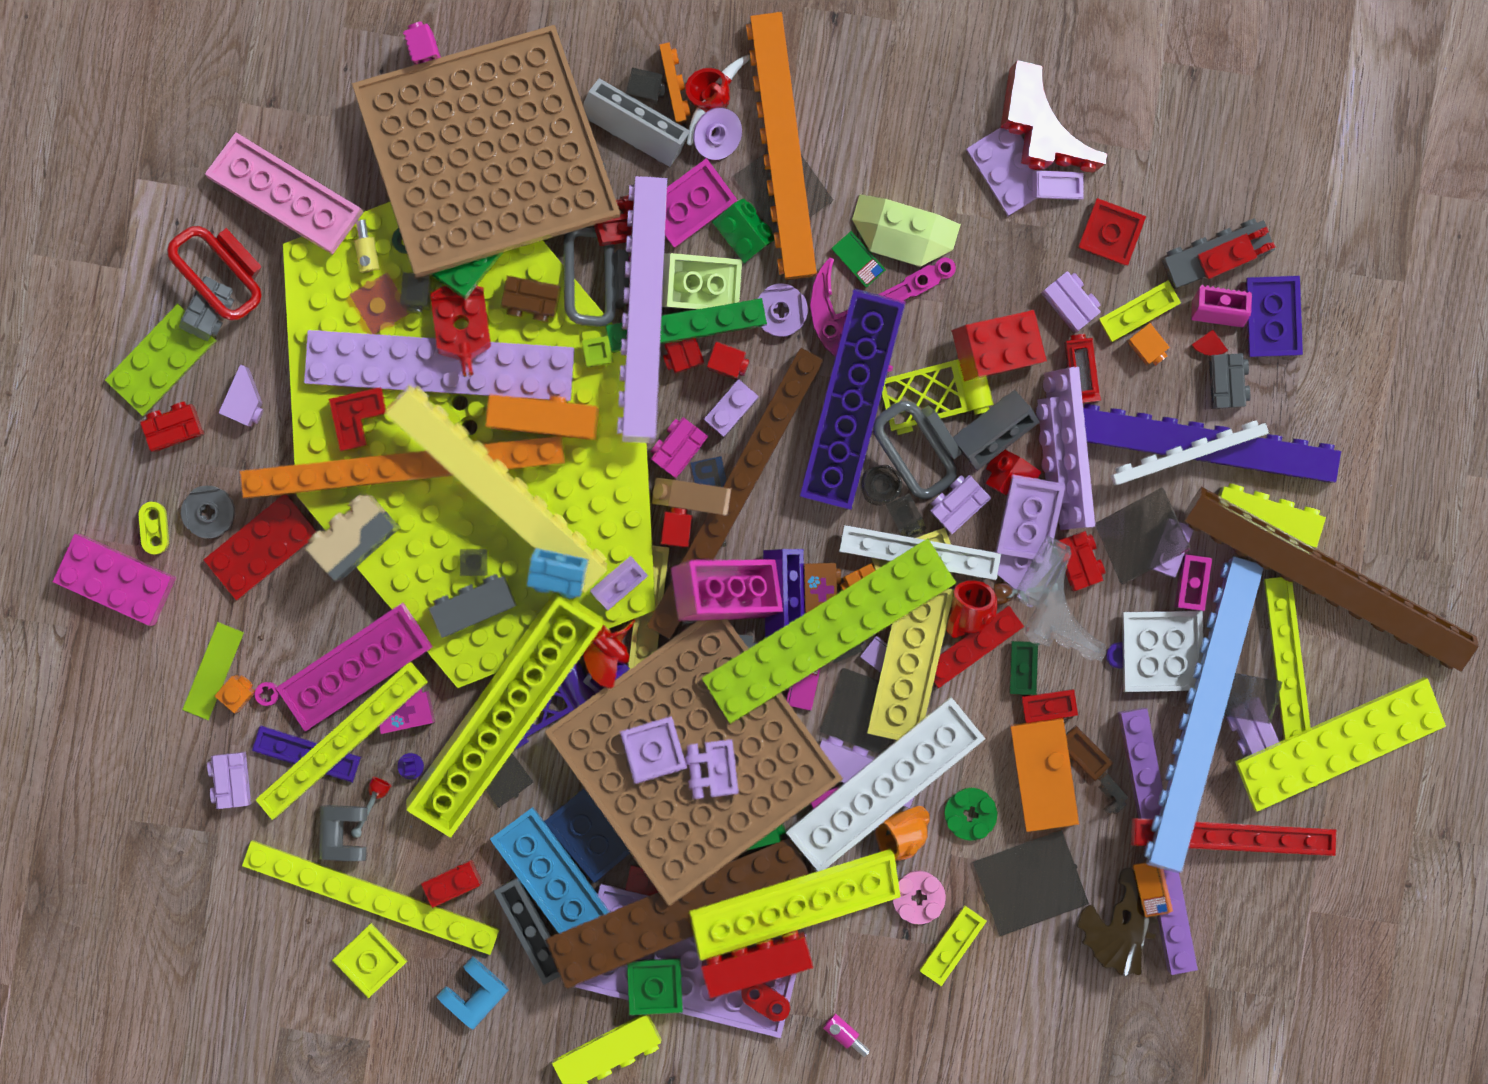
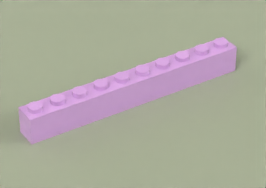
M635 176V184L629 185V201H634L633 211L628 210L627 226H632V236H627L626 252H631V262H626L625 278H630V288L624 287V303L629 304L628 313H623L622 329H628L627 339H622L621 355H626V365H621L620 381H625V391H619V407H624L623 417H618L617 433L623 434L622 442L655 443L667 178Z

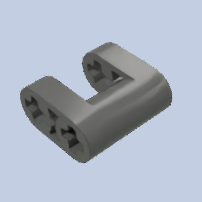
M320 806L319 859L366 861L367 847L343 845V822L367 821L368 807Z

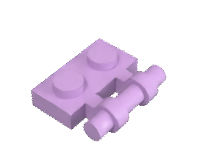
M732 740L705 743L706 754H699L698 744L687 745L688 756H686V764L689 765L691 777L688 783L689 789H692L693 799L704 798L703 787L708 786L711 788L712 797L738 794ZM708 762L709 778H701L700 763Z

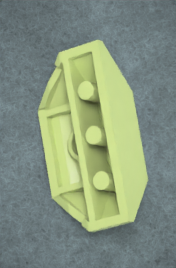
M859 195L852 218L854 225L870 252L919 267L952 251L960 228V224L938 214L888 199Z

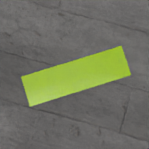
M217 622L182 710L209 720L217 701L215 695L224 684L244 632Z

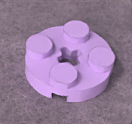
M781 283L769 286L760 294L758 299L762 298L767 320V325L762 326V329L766 333L776 337H786L802 328L807 318L808 307L805 297L797 289L789 284ZM778 303H783L784 307L789 308V312H786L783 318H779L777 313L774 314L773 309L778 308Z

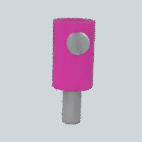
M836 1013L823 1026V1029L846 1049L852 1046L863 1057L869 1053L870 1050L857 1039L859 1033Z

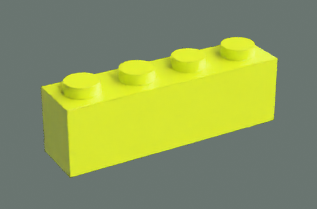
M1229 483L1228 487L1223 486L1220 488L1218 496L1304 543L1317 548L1326 517L1319 515L1320 510L1306 506L1304 510L1294 508V502L1279 499L1277 503L1268 500L1270 496L1268 494L1254 491V494L1251 495L1243 492L1244 487Z
M643 1014L555 1058L552 1065L562 1084H588L587 1081L594 1077L600 1080L612 1073L610 1069L618 1065L621 1068L630 1065L636 1061L634 1057L641 1053L647 1056L659 1049L658 1044L661 1043L662 1039L649 1014Z

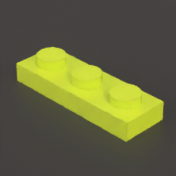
M1169 280L1098 320L1110 342H1113L1181 304Z
M964 905L919 969L920 972L942 986L987 921Z

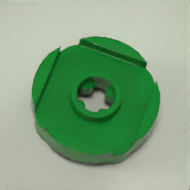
M967 787L959 790L948 799L945 805L944 817L948 828L954 835L963 840L974 841L985 838L993 830L997 822L998 813L994 800L988 793L979 788ZM971 806L975 807L978 817L973 818L972 821H967V816L963 815L964 810H969Z

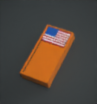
M1146 862L1133 865L1145 917L1173 912L1163 869L1147 865Z

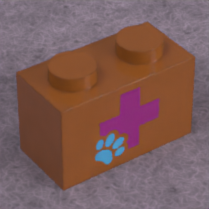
M836 563L804 564L805 614L837 595V584H841V570L836 568Z

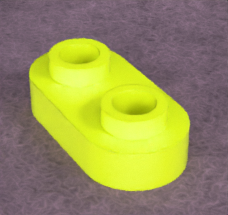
M147 502L139 510L141 545L150 554H161L169 546L167 512L162 504ZM152 510H156L158 513V517L155 520H152L149 516ZM155 536L160 538L158 546L152 544V539Z

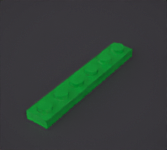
M760 298L661 316L660 344L766 326L767 320L763 300ZM623 323L606 325L605 327L611 353L621 352L622 339H627L628 329H622Z

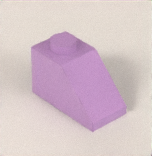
M240 365L219 413L252 427L253 423L257 424L262 416L263 409L260 408L262 401L250 369Z

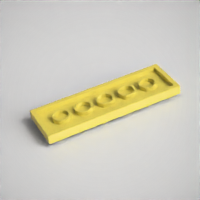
M953 589L945 590L892 623L868 734L898 740L926 717L954 593Z

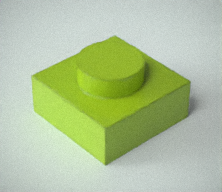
M608 336L581 341L586 368L613 363Z

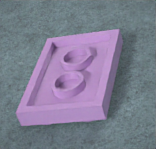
M999 128L968 147L966 151L1006 215L1010 216L1037 199L1033 198L1032 172L1038 170L1030 169L1029 165L1021 164L1024 145L1021 135L1011 134L1007 129Z
M1012 475L996 552L1049 562L1065 484Z

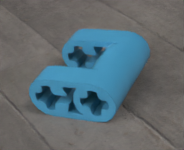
M471 957L463 968L482 986L467 1002L447 986L440 991L437 998L465 1025L474 1030L505 996L509 989L479 960Z

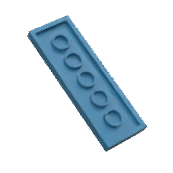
M534 807L490 838L491 842L558 933L610 913L607 906Z

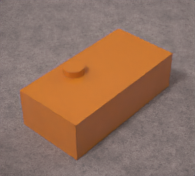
M489 394L486 427L506 431L596 440L599 408L591 405L565 403V397L550 396V400L547 401Z
M1058 718L1011 725L1026 832L1079 825L1064 719Z

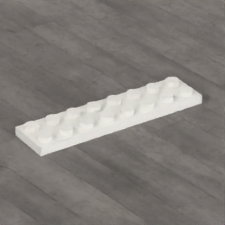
M950 697L796 822L786 833L817 871L824 870L985 740V737L953 698Z

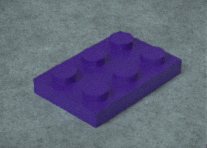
M1300 276L1247 277L1246 293L1250 291L1252 294L1251 316L1247 321L1248 357L1303 355Z

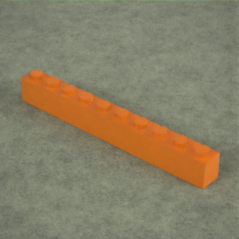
M782 12L750 16L751 24H746L748 40L753 39L754 50H749L751 66H757L758 76H753L755 92L760 91L761 102H756L758 118L764 119L765 128H760L761 143L767 144L768 154H763L765 170L771 171L772 180H767L768 195L774 196L775 206L770 207L772 222H777L779 231L774 233L775 248H781L782 258L777 259L779 275L784 274L785 280L816 277L817 271Z

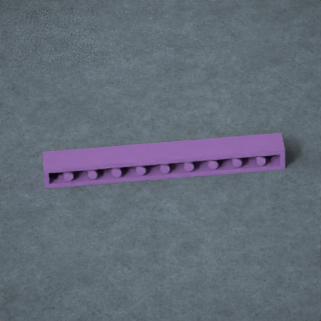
M1142 707L1118 712L1138 819H1154L1155 815L1159 816L1162 806L1158 805V801L1163 787L1148 709ZM1163 869L1173 909L1171 913L1157 915L1167 970L1171 975L1195 971L1198 968L1179 873Z

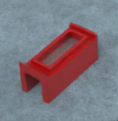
M1086 334L1071 335L1070 341L1064 342L1067 368L1079 367L1082 403L1099 402L1101 397L1093 338H1086Z

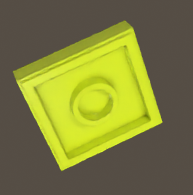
M372 923L332 960L367 998L372 996L407 962Z

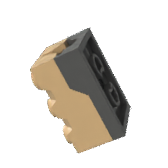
M357 496L348 505L351 508L350 511L346 514L338 513L328 522L331 527L326 532L318 531L308 540L310 545L306 548L307 551L334 581H342L401 528L373 496Z

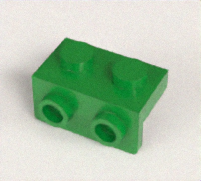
M744 198L733 203L712 222L743 263L751 260L763 248L774 241L771 228L759 218L754 206Z

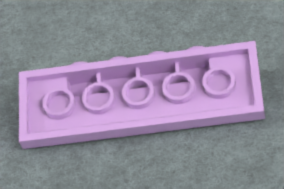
M1079 367L1044 373L1043 381L1046 398L1037 400L1036 415L1040 420L1041 432L1039 442L1043 449L1042 469L1045 472L1046 481L1065 484L1058 518L1060 530L1094 527L1095 519Z

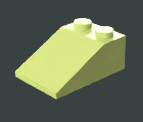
M664 253L661 307L697 310L739 302L742 260Z

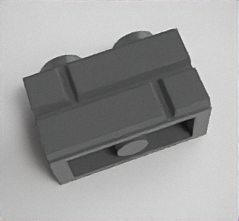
M204 276L202 281L228 309H231L234 303V299L231 298L233 290ZM196 291L179 327L190 334L208 341L211 335L217 336L223 322L219 320L221 316Z
M1243 353L1209 356L1212 409L1246 407V401H1250L1251 398L1250 386H1245V375L1249 374L1248 359H1243Z

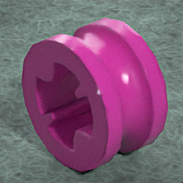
M272 682L261 683L255 690V699L264 706L275 704L280 697L276 689L278 686ZM265 686H268V690L273 689L274 691L269 702L266 701L267 698L262 699L261 697Z

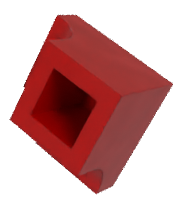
M1005 449L994 457L986 469L992 474L985 484L1007 495L1012 475L1038 479L1041 471L1020 456Z

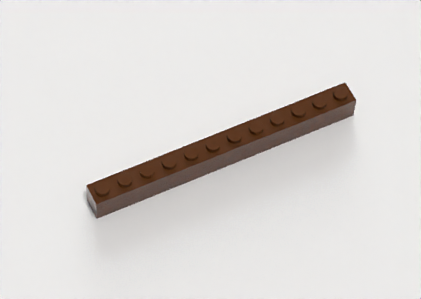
M800 347L723 487L731 489L727 515L708 514L681 564L688 561L715 559L824 361L823 359ZM673 579L647 624L648 628L668 639H671L680 622Z
M1202 486L1185 511V522H1187L1191 529L1197 532L1202 530L1219 544L1226 543L1233 547V550L1240 556L1247 557L1248 555L1255 559L1256 563L1267 570L1271 568L1279 572V575L1286 581H1295L1301 584L1302 588L1313 595L1317 593L1325 597V600L1332 606H1341L1347 609L1348 613L1359 620L1363 618L1371 622V625L1380 632L1387 631L1393 634L1394 638L1405 645L1409 643L1417 647L1416 649L1426 657L1433 656L1439 659V662L1448 669L1452 670L1455 668L1462 672L1479 647L1477 636Z

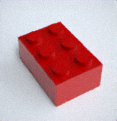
M1034 310L967 324L951 330L964 382L1031 367L1047 361Z

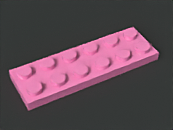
M236 132L205 173L208 179L332 255L363 214L362 209Z

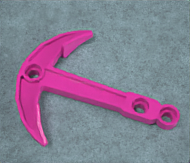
M829 258L820 269L814 281L810 311L813 328L824 348L836 358L848 309L836 314L829 297L832 296L831 272L834 259ZM941 258L934 266L928 265L906 277L902 283L878 295L901 301L909 297H916L938 285L941 279L951 278L956 271V265L950 258ZM947 263L950 266V271L947 273L943 272L941 264ZM925 276L927 284L920 285L918 277ZM832 326L835 329V334L832 336L827 335L825 328ZM889 365L888 372H891L893 366Z

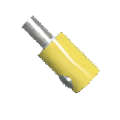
M365 220L356 221L359 239L354 240L359 271L363 273L379 270L374 237H368Z

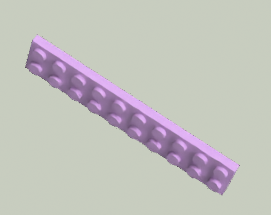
M308 330L304 383L362 388L381 387L382 389L404 390L410 384L414 389L419 387L424 392L484 396L493 394L550 400V396L565 397L566 401H571L575 348L491 342V347L473 358L472 369L474 374L469 376L468 367H466L467 377L462 376L459 360L438 354L436 338Z

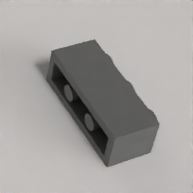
M1013 390L988 411L982 413L979 418L966 428L960 430L953 439L962 451V454L978 471L1040 423V421L1026 401L1016 390Z
M497 574L483 579L484 585L475 589L471 584L457 590L459 595L449 599L448 595L434 600L435 606L429 608L441 638L517 606L505 576L498 578Z

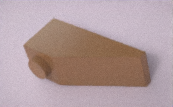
M656 478L652 504L727 515L731 489Z

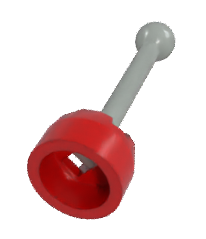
M372 777L368 786L371 799L367 805V816L375 800L384 798L391 788V784L378 777ZM359 821L357 827L352 829L351 835L354 838L361 836V828L365 821Z

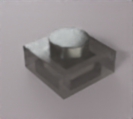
M460 549V576H488V550Z

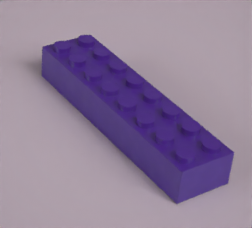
M854 288L800 497L852 509L904 311L905 301Z

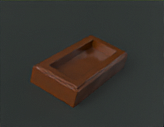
M1077 726L1066 735L1069 756L1094 781L1113 764Z

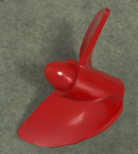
M632 619L625 628L615 633H612L602 625L584 651V660L588 672L599 685L611 689L614 687L617 662L627 664L630 660L627 647L622 641L628 630L635 623V619Z

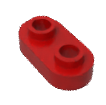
M765 983L744 988L741 991L745 1004L772 1021H782L790 1013L789 1000ZM753 989L758 990L760 993L756 999L751 998L749 995ZM780 1004L782 1006L781 1012H773L772 1006Z

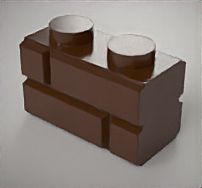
M507 275L501 307L507 309V315L522 317L523 313L533 314V320L548 322L549 318L555 319L561 287L560 285Z

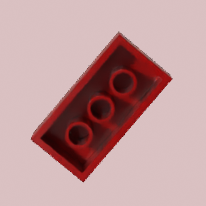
M798 930L783 934L782 938L773 940L770 938L758 942L755 946L748 948L745 946L732 950L731 953L707 958L702 961L701 968L709 996L713 998L813 969V961L804 931L798 933Z

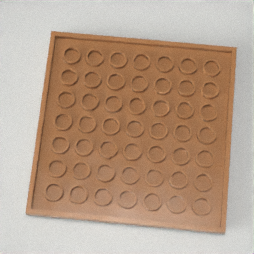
M555 25L352 83L415 278L620 217L615 196Z
M727 619L698 620L616 679L613 688H604L545 731L669 906L843 780L840 773L781 693L730 724L702 680L707 674L748 650L746 644ZM672 716L685 763L686 756H688L687 745L698 744L699 754H706L705 743L732 740L738 794L712 797L711 788L708 786L703 787L704 798L693 799L692 789H689L688 780H691L690 768L687 764V769L635 784L620 732ZM708 762L700 763L701 778H709Z

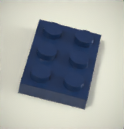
M585 788L544 821L594 883L631 853Z

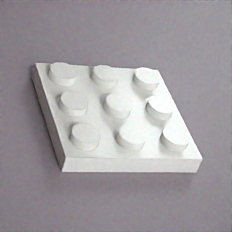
M1203 611L1122 612L1123 692L1189 691L1190 688L1194 689L1196 678H1193V672L1197 662L1201 663L1203 653H1200L1203 640Z

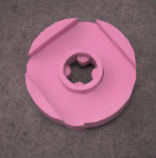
M917 870L905 874L898 881L901 897L893 899L894 907L901 918L913 924H926L939 917L946 900L945 890L940 881L926 871ZM917 890H921L922 894L927 896L926 900H922L920 905H917L915 900H911V897L916 895Z

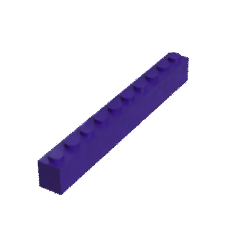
M1084 404L1083 408L1087 443L1167 456L1166 451L1179 446L1182 447L1183 451L1193 448L1191 442L1207 438L1208 442L1218 439L1217 433L1230 429L1229 427L1216 425L1214 430L1204 428V423L1189 421L1188 425L1178 424V419L1162 417V421L1152 420V415L1137 412L1136 417L1126 415V410L1110 408V412L1099 411L1100 406ZM1267 434L1266 438L1256 437L1191 460L1336 483L1341 451L1334 450L1335 445L1319 443L1318 447L1308 446L1309 441L1293 438L1292 443L1282 441V436Z

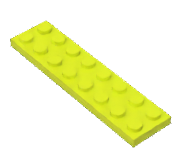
M1423 677L1242 758L1235 763L1252 807L1258 812L1442 729L1446 725L1429 680Z
M891 849L690 911L697 954L700 960L900 898L894 853Z

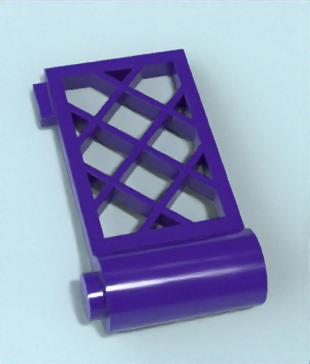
M579 660L558 687L560 692L553 694L563 697L568 707L560 712L549 709L551 697L546 704V708L544 707L542 710L545 711L542 722L538 725L532 724L530 726L532 728L525 733L515 749L528 743L527 737L575 710L597 694L583 682L587 674ZM548 713L555 714L547 719Z

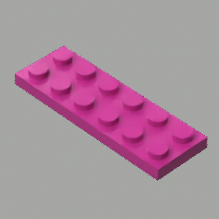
M403 602L280 684L276 689L303 730L307 731L433 646Z

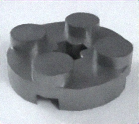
M200 486L192 490L186 500H184L181 507L182 521L186 528L196 536L216 538L232 527L235 519V505L226 491L215 486ZM207 504H210V507L215 509V514L212 515L210 520H207V516L201 514V510H205Z

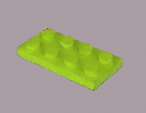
M179 304L158 323L105 379L109 385L144 417L217 342L212 335L208 341H205L194 334L182 330L179 326L186 310Z

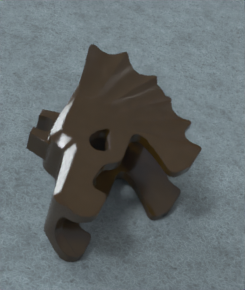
M1124 868L1120 872L1118 883L1125 887L1122 900L1113 907L1110 925L1107 926L1102 921L1093 905H1088L1082 910L1077 927L1081 928L1085 933L1082 943L1092 949L1093 956L1101 963L1102 967L1114 968L1122 976L1127 974L1141 975L1144 940L1155 939L1156 937L1155 933L1151 934L1148 931V926L1152 923L1158 924V920L1152 917H1145L1144 911L1141 909V897L1135 871L1131 868ZM1123 910H1127L1130 914V917L1128 921L1123 924L1124 919L1122 916Z

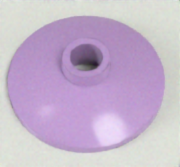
M714 108L707 111L699 118L694 128L693 141L697 151L702 156L711 160H719L729 156L740 143L742 136L741 122L735 113L726 108ZM716 128L715 134L711 135L713 129Z

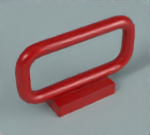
M191 226L169 242L167 254L171 263L221 317L227 320H239L259 305L262 294L259 285L254 279L257 277L262 266L227 228L221 231L216 238L204 227ZM194 236L201 237L249 289L251 298L236 310L228 309L179 256L178 248Z

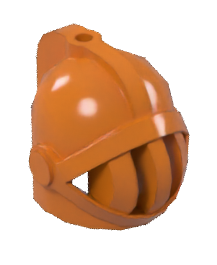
M916 806L887 818L875 829L880 851L891 849L895 860H905L913 857L927 840V825L930 822L929 812L923 806ZM887 830L892 834L886 836Z

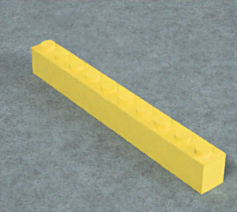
M409 384L387 407L386 414L535 549L538 548L588 559L585 583L582 590L585 593L607 571L606 557L599 550L589 548L586 545V539L579 532L575 531L573 533L567 528V522L557 513L553 515L546 509L548 507L546 502L537 495L533 497L527 491L528 487L521 479L517 477L513 479L507 473L508 469L501 461L497 459L495 461L487 455L488 450L478 441L474 443L467 437L468 432L460 424L456 423L454 425L447 419L448 414L438 405L434 407L427 401L428 396L419 387L414 389Z

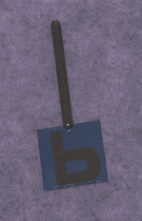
M721 456L691 462L695 483L724 487L727 480ZM726 539L722 545L723 547L727 545Z

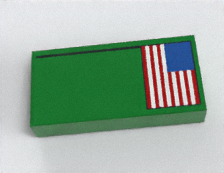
M852 231L831 248L865 288L886 271Z

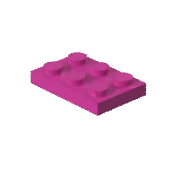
M707 158L667 187L665 236L674 248L738 201Z

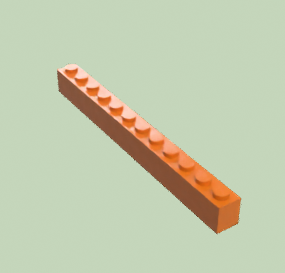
M561 436L482 444L488 450L487 455L494 461L496 459L501 461L508 470L565 464L563 439ZM428 451L240 471L243 498L454 476Z

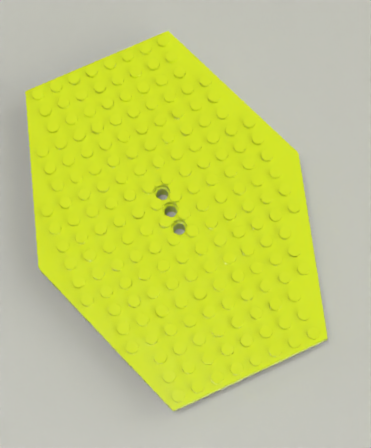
M390 202L363 212L357 220H365L368 237H374L379 270L363 273L359 271L354 240L359 239L356 223L333 255L303 236L283 244L295 465L426 451L387 414L362 419L368 446L340 451L329 399L375 388L304 383L308 330L436 338L430 294L444 286V284L430 274L415 278L408 254H402L394 248L392 235L399 227ZM543 240L505 251L477 285L484 288L491 342L574 347L571 401H566L565 403L591 405L599 408L596 440L562 437L565 464L511 469L507 473L513 479L516 477L521 479L527 485V491L533 497L537 495L548 505L546 509L553 515L559 514L567 522V528L573 533L575 531L579 532L586 539V545L589 548L599 550L606 557L607 571L585 593L582 591L580 597L575 596L572 599L600 616L602 625L609 629L656 610L647 443L622 442L623 434L617 433L618 417H623L624 407H619V391H625V381H620L621 365H626V355H621V352L611 353L613 363L586 368L581 341L607 336L606 326H582L575 324L568 318L564 308V265ZM507 275L560 285L561 291L555 319L549 318L548 322L533 320V314L523 313L522 317L507 315V309L501 307ZM574 278L576 311L582 315H604ZM459 319L454 323V327L465 329L469 323L464 319ZM382 389L386 408L403 390ZM425 392L428 396L427 401L434 407L438 405L448 414L447 419L454 425L458 423L464 428L465 423L472 420L477 423L476 433L467 435L474 443L478 441L481 444L554 437L551 435L506 431L486 427L489 396ZM459 396H465L468 400V405L464 410L459 411L454 406L455 399ZM455 476L296 493L297 497L326 531L331 527L328 522L338 513L346 514L350 511L349 503L359 495L373 496L401 527L358 565L357 568L391 609L404 602L433 646L427 652L457 688L497 673L554 593V591L550 590L545 593L538 592L533 587L527 586L531 559L535 548ZM631 556L646 572L648 577L607 610L590 590ZM497 574L498 578L505 576L517 606L441 638L429 608L435 606L434 600L448 595L449 599L459 595L457 590L471 584L475 589L484 585L483 579Z

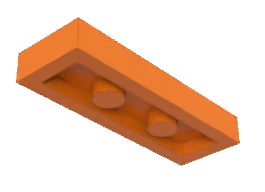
M670 42L659 44L676 123L679 125L686 124V116L691 114L688 101H682L680 93L681 90H685L682 74L677 75L675 65L679 64L676 48L671 49Z

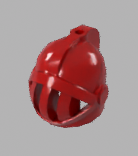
M972 580L959 583L955 587L951 601L950 617L946 628L947 633L956 638L965 633L982 631L990 624L997 612V597L994 590L989 585L980 581Z

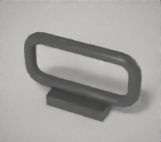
M585 227L565 234L563 241L564 308L566 315L575 324L582 326H606L614 319L616 309H622L626 304L624 303V287H629V278H625V264L629 262L628 252L618 249L615 253L614 244L604 246L605 313L602 316L582 315L575 309L574 239L579 236L597 238L594 227Z
M900 401L883 411L876 418L873 425L874 435L913 495L921 499H930L947 489L954 482L957 476V468L953 459L961 455L962 451L933 408L928 405L920 410L913 402ZM903 411H907L912 415L946 468V475L927 489L919 486L884 432V425Z

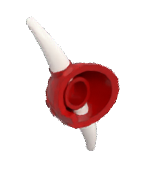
M750 55L737 59L722 72L714 68H702L695 71L688 78L686 94L689 100L697 106L689 126L688 145H692L695 125L704 113L714 108H725L729 105V84L737 71L750 60Z

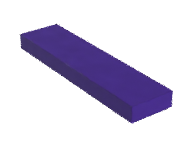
M260 725L252 751L296 764L318 743ZM351 753L347 754L326 774L353 783L361 756Z

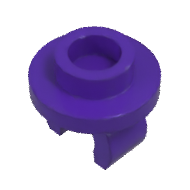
M407 753L398 761V772L406 779H415L422 774L424 762L419 755Z

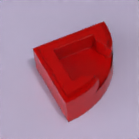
M1211 330L1191 344L1194 350L1208 356L1221 355L1228 351L1214 330Z

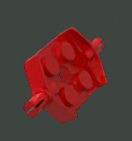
M444 285L430 294L437 351L440 355L459 360L462 376L467 377L466 367H468L469 376H472L474 374L472 369L473 358L491 347L484 288L476 286L465 300ZM459 319H464L469 324L465 329H457L454 327V323Z

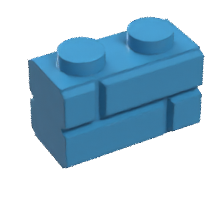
M536 548L531 559L527 586H531L534 590L542 593L549 590L559 592L565 598L580 597L585 583L588 559Z

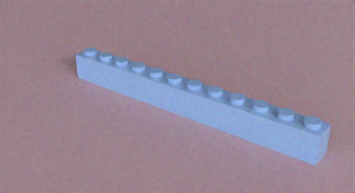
M1233 556L1228 563L1224 562L1220 573V577L1224 578L1222 587H1217L1213 599V602L1217 603L1214 613H1210L1206 626L1210 628L1208 638H1203L1200 647V653H1203L1201 663L1197 662L1193 672V678H1196L1194 689L1190 688L1187 694L1188 712L1187 714L1183 713L1180 720L1179 728L1183 729L1180 739L1175 740L1172 754L1176 756L1173 765L1169 764L1165 779L1169 780L1167 789L1161 791L1158 805L1162 806L1159 816L1155 815L1151 831L1155 832L1153 842L1148 841L1145 848L1144 857H1148L1147 865L1174 873L1182 871L1263 568L1257 563Z

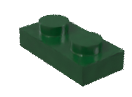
M1011 641L1009 694L1037 695L1038 642Z

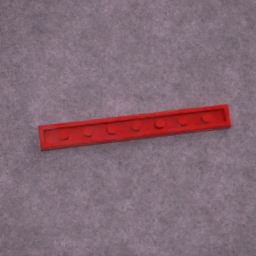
M1132 818L1131 845L1146 846L1148 841L1153 842L1155 832L1151 831L1154 819ZM1195 822L1188 848L1336 856L1337 829Z

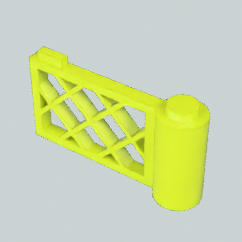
M959 359L888 377L885 379L882 391L886 409L891 407L889 399L895 403L900 402L907 389H910L921 396L916 404L918 407L925 398L937 405L936 412H938L940 407L946 410V412L938 414L940 419L973 410L975 415L982 414L989 410V406L994 405L987 377L964 382ZM952 367L954 378L949 387L935 380L941 369ZM936 371L933 377L926 374ZM923 375L931 380L923 394L910 387L915 376ZM910 378L907 384L900 381L903 379ZM896 381L905 386L898 400L888 395L885 384ZM933 382L947 389L939 403L926 396ZM954 383H956L958 392L951 389ZM949 391L959 396L962 408L950 410L942 405ZM911 414L904 423L895 424L894 417L889 420L891 431L897 430L898 435L912 432V426L918 424L915 420L911 421Z

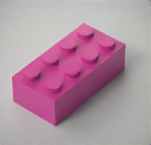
M74 534L53 583L148 626H153L159 618L177 577L82 534Z
M776 560L688 561L671 568L679 621L766 618L783 612Z

